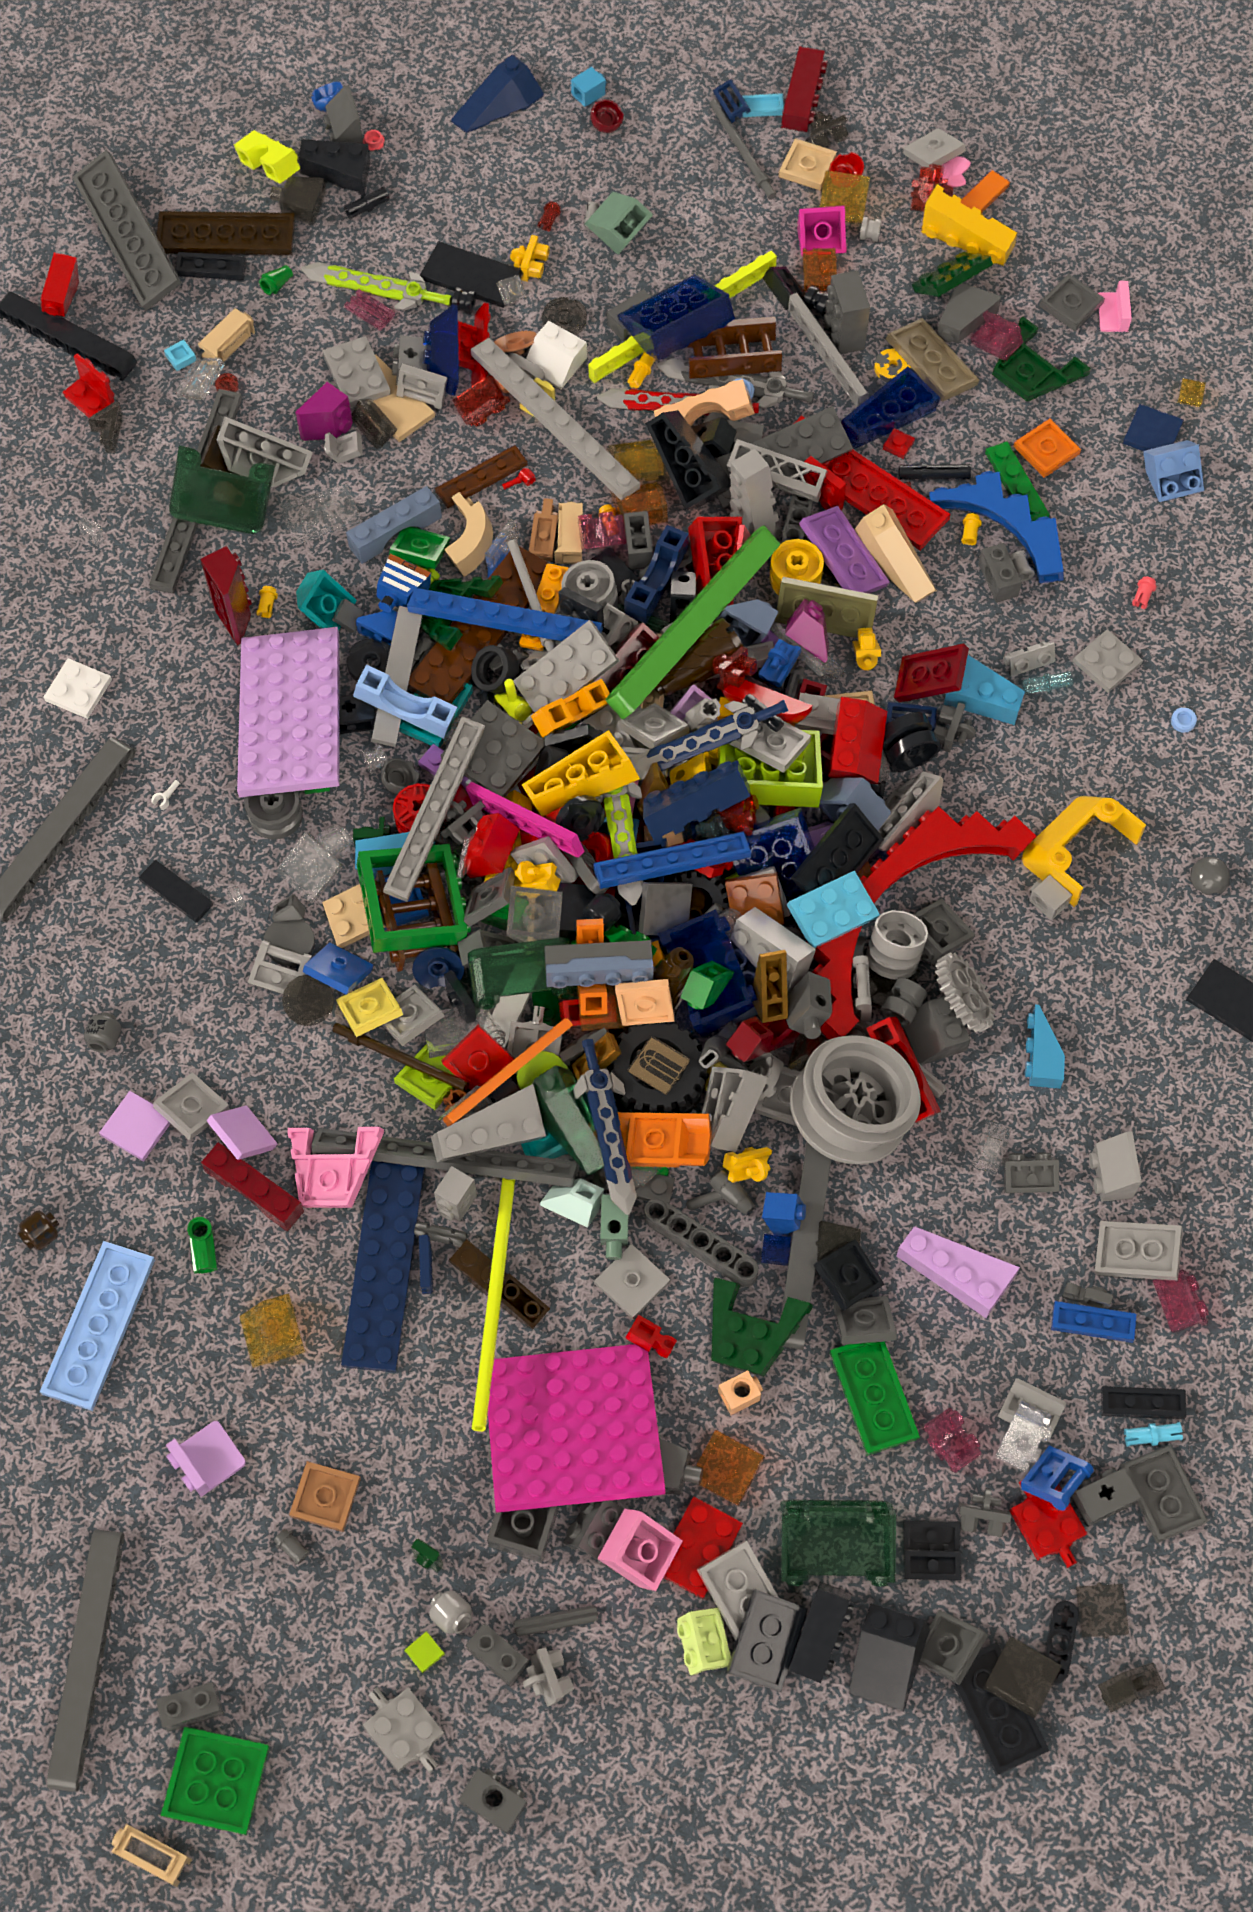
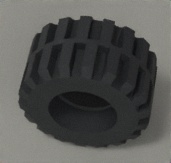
M694 869L669 875V881L667 882L691 883L692 887H700L709 892L712 898L706 904L702 915L715 903H719L722 906L723 910L705 927L706 931L712 929V923L715 925L719 924L720 917L724 918L726 908H728L725 877L721 878L720 875L709 878ZM689 919L688 929H689L696 921H692V920Z

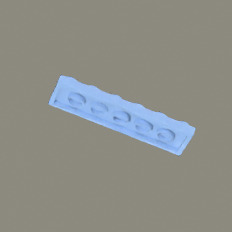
M103 1241L40 1390L42 1395L90 1411L94 1410L155 1262L154 1257Z

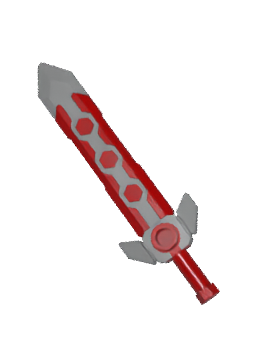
M709 385V389H716L719 386ZM613 388L598 395L597 399L610 408L655 411L664 405H672L686 397H694L699 394ZM752 403L754 413L759 414V403ZM718 412L704 414L708 415L703 423L719 417L725 419L727 416Z

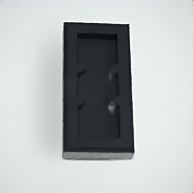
M454 972L445 973L446 991L451 1006L453 1008L457 1007L467 1024L476 1021L473 1000Z

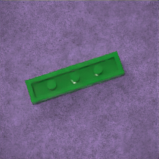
M1006 441L987 448L985 454L995 471L1000 472L1001 482L1009 496L1013 494L1028 495L1031 521H1036L1040 517H1049L1048 510L1009 443Z

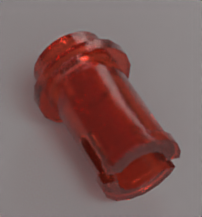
M550 201L545 204L544 213L538 222L539 228L542 226V230L551 231L556 217H559L561 214V207L558 203Z

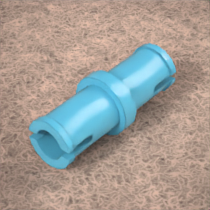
M1180 1422L1157 1426L1155 1423H1150L1148 1427L1124 1429L1127 1447L1149 1443L1152 1446H1156L1158 1442L1183 1440V1435L1180 1434L1182 1432Z

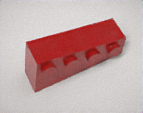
M697 517L688 527L693 567L696 573L697 595L737 551L739 527L742 525L743 517ZM734 598L727 606L733 605Z

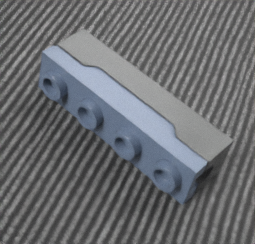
M651 940L545 946L547 987L564 988L577 985L589 987L595 984L618 985L620 983L653 980Z

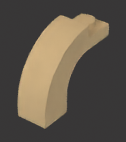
M458 492L451 498L467 520V524L461 537L444 550L455 567L465 577L476 569L487 556L492 545L493 527L481 503L478 501L474 504L469 497L464 499L460 492Z

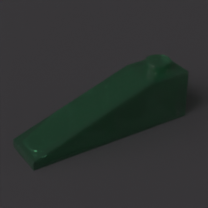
M555 1065L536 1077L532 1083L543 1126L588 1175H592L604 1167L592 1116L583 1096H580L578 1099L574 1097L573 1088L576 1081L571 1070Z

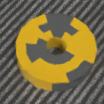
M894 348L880 352L875 359V373L885 382L899 383L910 375L911 367Z

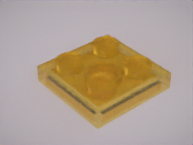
M825 171L820 207L845 206V222L862 224L870 177Z

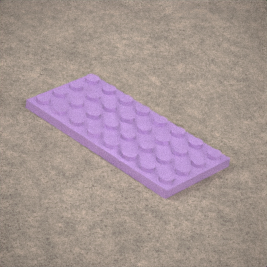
M338 627L241 638L237 781L239 797L339 786Z

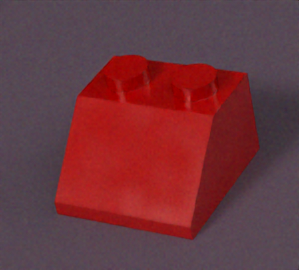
M500 813L482 816L477 824L474 838L468 845V852L464 859L467 876L475 878L502 873L520 828Z

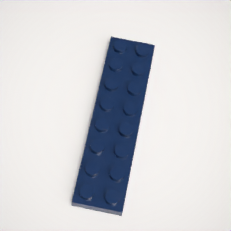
M373 1160L371 1162L341 1363L343 1368L393 1373L397 1371L415 1243L414 1228H416L415 1225L418 1221L425 1167Z

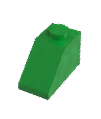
M714 961L698 966L691 970L680 998L688 1001L687 1004L692 1008L705 1009L714 1004L733 977L734 972Z

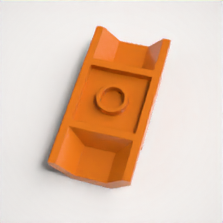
M618 1112L621 1134L630 1167L705 1166L709 1161L712 1136L709 1114ZM602 1155L599 1157L600 1164H604Z

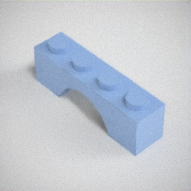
M367 664L356 684L353 697L443 739L457 710L456 706L437 697L423 698L404 691L392 681L388 674Z

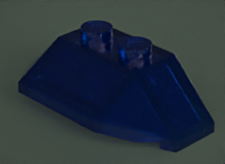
M458 305L450 306L431 320L428 331L424 330L423 345H427V350H424L423 364H427V371L447 377L445 393L450 396L456 395L459 384Z

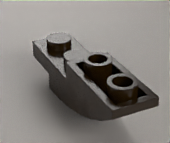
M466 1239L448 1261L463 1273L472 1285L488 1296L492 1260ZM504 1272L500 1307L533 1330L550 1308L510 1273Z

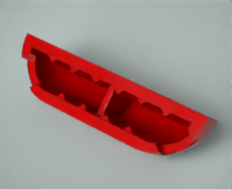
M727 674L722 679V691L729 702L736 701L742 703L745 696L751 694L768 708L785 700L789 711L776 716L790 725L803 721L812 711L813 705L734 675Z

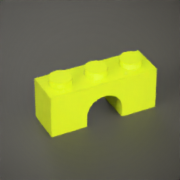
M255 130L234 144L239 159L245 166L255 170L262 165L266 176L279 184L300 169L297 162L298 156L292 148H288Z

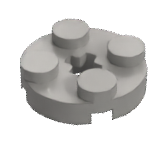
M766 1053L752 1059L754 1062L749 1068L744 1066L750 1072L769 1077L758 1101L762 1100L765 1096L770 1098L775 1094L777 1090L776 1083L784 1065L774 1055Z

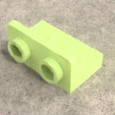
M718 1608L688 1612L677 1619V1632L682 1640L685 1652L684 1662L689 1669L690 1675H696L706 1670L728 1667L731 1655Z

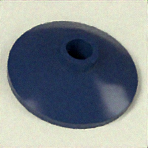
M445 947L425 949L413 961V976L420 985L427 989L438 986L446 987L444 974L447 972H454L459 981L464 974V966H462L460 956L453 950Z

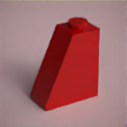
M54 252L40 298L42 312L53 316L60 315L65 317L79 285L77 257Z

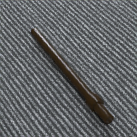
M335 1023L332 1028L334 1033L347 1038L348 1042L356 1046H365L463 1092L469 1087V1082L366 1036L365 1033L356 1037L352 1029L339 1023Z

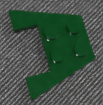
M1022 316L1017 328L1010 337L1009 343L1004 348L993 369L992 375L1028 402L1090 374L1091 368L1076 356L1058 370L1029 348L1026 343L1038 333V327Z
M497 575L492 576L490 580H483L482 577H473L471 581L462 582L461 578L434 580L429 590L468 598L473 594L492 598L503 584V581ZM422 615L420 629L448 651H451L463 636L459 628L449 626L452 620Z
M715 1277L713 1287L711 1360L723 1366L744 1372L749 1371L751 1374L764 1377L783 1351V1346L791 1334H795L800 1327L799 1323L803 1317L811 1312L813 1305L809 1302L787 1297L778 1324L733 1312L732 1309L740 1285Z

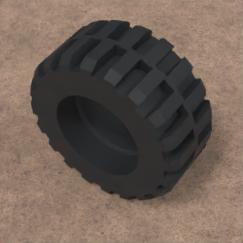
M665 1022L642 1024L640 1027L632 1025L628 1027V1034L622 1032L617 1037V1044L622 1054L607 1066L609 1074L612 1072L624 1084L625 1095L613 1092L619 1109H627V1113L692 1112V1106H697L701 1100V1094L705 1091L707 1069L699 1063V1058L702 1054V1044L699 1039L695 1038L693 1040V1033L687 1028L684 1031L680 1030V1024L672 1022L671 1025L665 1024ZM651 1039L688 1060L686 1066L681 1068L683 1070L680 1080L671 1086L666 1094L660 1090H653L642 1086L634 1079L632 1073L629 1072ZM649 1050L646 1052L645 1056L655 1054L657 1052Z

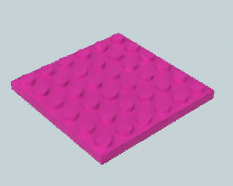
M636 1344L494 1359L488 1406V1422L496 1513L665 1495L648 1351Z

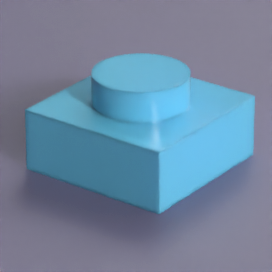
M185 340L164 350L166 358L176 371L197 361L196 355Z

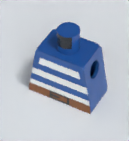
M390 554L377 583V597L381 599L378 604L379 608L386 613H390L394 607H407L415 588L429 590L431 572Z

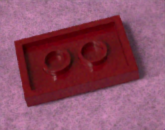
M963 643L903 656L894 699L901 703L960 691L969 648Z

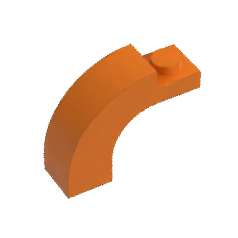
M603 919L576 920V944L604 943ZM595 984L589 987L578 985L581 1015L607 1014L606 984Z

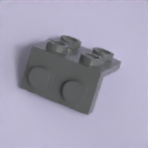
M612 1500L582 1503L580 1507L581 1512L576 1521L569 1526L566 1533L567 1537L563 1544L571 1549L586 1552L613 1572L618 1573L597 1558L624 1509Z

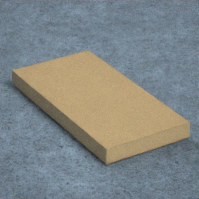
M375 355L389 385L391 395L361 405L400 442L433 419L435 412L425 402L406 396L404 398L396 396L398 386L396 385V375H392V370Z

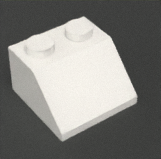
M548 321L535 336L534 343L526 359L544 371L545 381L562 389L587 359V342Z

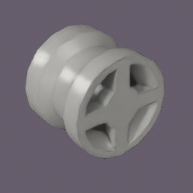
M864 216L860 240L869 238L873 242H878L882 219L870 220L869 217Z

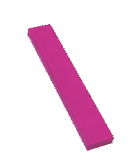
M472 781L466 786V791L473 805L481 800L485 805L482 810L490 814L500 813L518 828L539 839L549 836L559 849L579 858L584 853L576 833Z

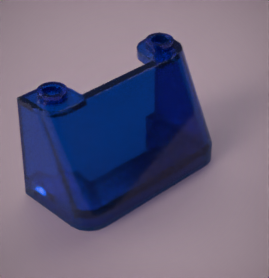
M717 910L658 933L662 945L666 946L668 954L675 948L683 947L693 955L694 964L692 969L714 961L734 972L733 977L713 1005L701 1010L688 1005V1011L691 1013L689 1015L691 1023L701 1037L713 1033L754 1008V1001L758 1000L753 986H748L729 939L727 931L731 930L728 920L726 916L720 917Z

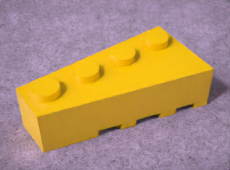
M937 184L925 204L921 232L929 238L939 239L951 247L961 248L968 253H980L981 255L991 256L993 264L1004 266L1015 247L1017 232L994 218L988 220L983 216L981 210L976 207L968 208L960 203L961 198L956 195L950 197L942 192L944 188Z

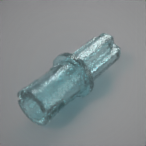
M1069 671L1052 675L1045 673L1041 677L1023 680V690L1027 694L1045 690L1046 692H1051L1052 689L1071 687L1073 680L1068 678L1071 676Z

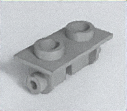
M1041 641L1039 644L1027 647L1025 652L1023 649L1012 653L1008 652L1007 656L1003 657V661L1006 666L1009 665L1010 676L1012 677L1055 662V643Z

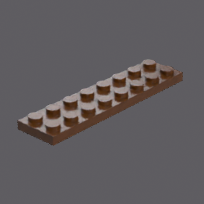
M519 546L535 592L537 593L546 565L550 563ZM509 552L487 579L490 580L495 575L500 576L503 584L492 598L474 595L473 599L527 609L530 604L511 552ZM453 621L450 626L459 628L463 636L451 651H448L437 642L410 675L408 689L423 698L437 697L452 704L465 685L472 679L471 667L478 651L485 646H498L509 631Z

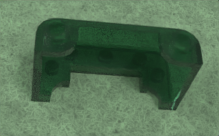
M179 446L169 503L171 515L185 521L249 534L260 532L265 523L275 465L265 463L254 464L250 468L249 476L247 477L200 467L201 456L199 452L189 447Z
M880 1500L781 1501V1582H786V1584L792 1586H799L803 1584V1581L809 1579V1575L865 1576L867 1580L871 1581L873 1586L879 1587L887 1586L888 1583H895L896 1513L892 1503Z

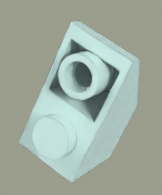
M582 1178L575 1179L572 1187L552 1186L542 1199L540 1206L588 1227L600 1210L604 1189Z

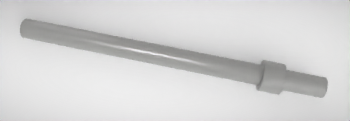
M514 539L510 540L507 544L531 609L542 611L518 543ZM539 637L542 646L546 647L547 652L556 647V640Z

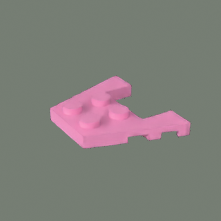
M358 1127L355 1154L311 1155L314 1130L310 1128H288V1138L291 1139L293 1148L291 1149V1156L295 1160L297 1171L295 1173L298 1198L302 1207L352 1208L382 1139L384 1129L380 1127Z

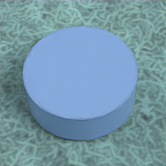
M1188 708L1175 710L1171 717L1173 728L1183 733L1191 731L1197 722L1196 714Z

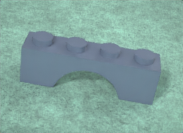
M425 486L347 531L349 548L361 564L382 553L386 543L397 532L412 526L424 529L441 519L440 502L431 490Z

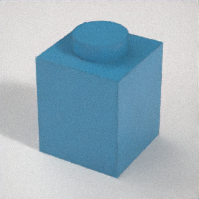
M590 67L571 79V94L586 107L606 94V80L601 73Z

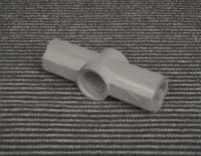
M705 698L685 713L686 717L683 720L690 725L688 734L718 720L717 717L720 715L721 705L716 699Z

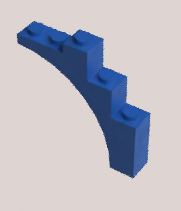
M986 471L977 475L976 485L962 484L958 488L951 489L941 487L929 492L930 501L942 509L974 512L1003 525L1017 537L1027 550L1036 568L1039 583L1064 580L1056 518L1040 517L1036 521H1031L1028 495L1013 494L1008 496V498H1003L1000 472Z

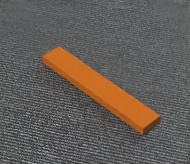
M564 1018L447 1114L443 1118L444 1123L450 1126L573 1026L570 1020Z

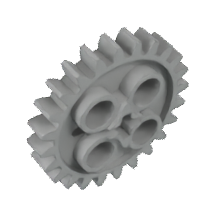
M950 952L938 959V963L935 964L938 970L935 973L939 978L936 980L941 984L940 991L945 993L944 999L949 1001L950 1009H954L956 1017L961 1018L963 1025L967 1024L969 1030L973 1029L975 1033L978 1031L982 1032L994 1025L993 1021H995L993 1015L995 1011L991 1008L993 1003L988 998L990 994L985 991L986 985L980 982V976L976 975L974 967L971 968L968 961H963L962 956H957L956 953L952 954Z

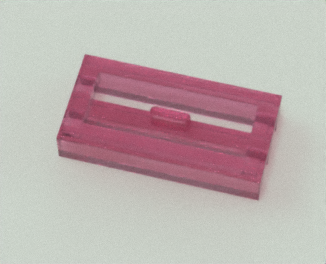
M360 289L356 292V296L353 295L350 298V302L347 301L345 303L346 310L379 331L395 317L393 310ZM356 304V305L360 306L361 308H363L364 310H366V311H367L368 313H370L371 315H374V316L377 317L378 319L382 320V322L376 320L375 318H373L372 316H370L369 314L365 313L364 311H362L361 309H359L358 307H356V306H354V305Z

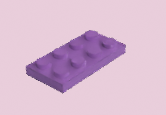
M838 506L805 517L800 521L799 525L811 543L816 545L821 551L824 562L843 589L870 594L885 588L889 584V580Z

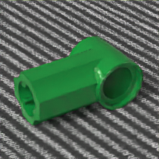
M204 1217L193 1218L187 1226L194 1274H204L216 1271L214 1231L211 1223ZM197 1228H208L204 1236L197 1237L194 1235Z

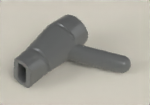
M715 1035L704 1044L699 1058V1063L702 1067L707 1069L720 1061L728 1068L749 1071L727 1054L729 1047L726 1045L728 1041L725 1037Z
M726 1169L719 1170L712 1176L709 1184L714 1189L713 1192L690 1199L686 1203V1207L689 1210H694L724 1199L746 1216L756 1208L751 1197L739 1181L733 1183L728 1180L729 1172Z

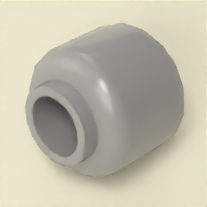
M453 1590L446 1591L445 1593L440 1592L432 1599L430 1603L432 1607L429 1612L430 1619L443 1632L458 1634L468 1627L472 1619L471 1605Z

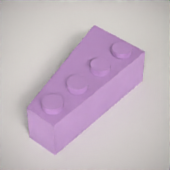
M915 1226L900 1245L896 1255L899 1259L985 1318H987L1012 1283L1020 1268Z

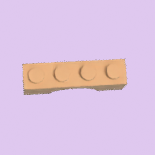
M743 379L731 381L727 385L716 389H708L702 394L686 397L680 402L664 405L654 411L656 417L663 412L679 410L690 426L700 416L711 412L722 413L730 418L731 421L755 414Z

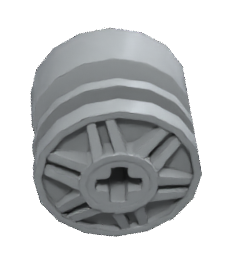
M895 910L884 912L878 916L865 954L869 959V967L880 976L889 979L909 978L916 973L928 937L927 927L922 920L913 914Z

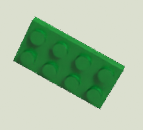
M885 1341L848 1344L830 1350L834 1367L866 1456L918 1440L920 1436Z

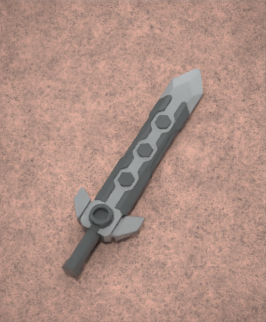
M673 358L657 363V367L667 377L695 384L722 387L737 378L746 379L754 386L753 396L761 397L757 403L762 408L778 405V403L783 401L784 397L812 403L814 399V392L787 388L785 377L779 371L768 372L770 378L753 374L689 379V361Z

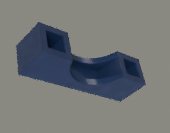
M666 525L656 543L655 551L646 573L639 582H634L624 600V613L647 624L672 579V572L678 569L688 551L689 533Z

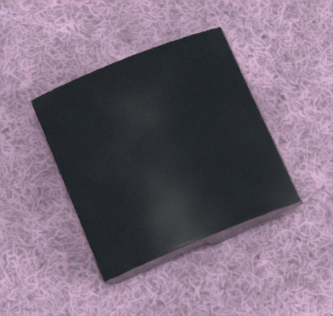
M903 1519L904 1579L961 1581L960 1521Z

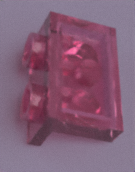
M985 311L983 313L985 324L970 338L971 343L1002 360H1006L1024 343L1020 333L1021 329L1015 322H1009L998 314Z
M1182 1269L1179 1270L1178 1281L1153 1280L1171 1332L1175 1333L1197 1324L1205 1325L1208 1323L1206 1316L1209 1315L1205 1302L1199 1300L1196 1290H1199V1285L1193 1274L1190 1275Z

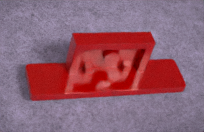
M485 302L475 313L474 326L458 320L453 325L451 363L472 370L471 389L474 390L481 383H485L488 376V371L471 356V349L490 337L488 324L491 314L489 313V304Z

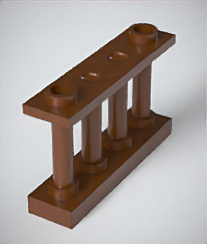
M775 316L683 324L684 348L693 347L694 357L689 358V379L782 371V350L773 351L771 341L776 340ZM762 342L763 352L750 353L748 343ZM739 344L740 354L727 355L725 345ZM716 345L717 355L703 356L702 346Z
M437 863L427 864L425 873L418 877L414 888L423 887V889H427L429 895L427 899L391 904L389 895L383 893L386 885L383 871H377L375 885L387 931L454 925ZM429 909V911H433L435 917L433 921L397 926L394 914ZM458 945L441 946L451 949L460 955ZM428 948L389 951L390 960L396 964L397 972L403 971L406 958L416 957L420 952Z

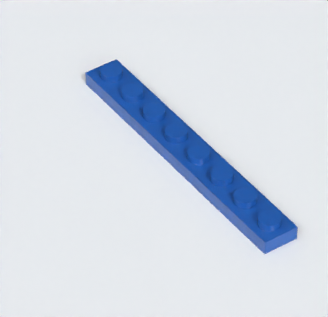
M420 588L414 589L407 605L408 612L557 641H564L589 621ZM593 621L599 632L602 633V623Z

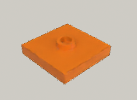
M1051 418L1015 441L1013 446L1044 478L1078 456L1081 452V449Z

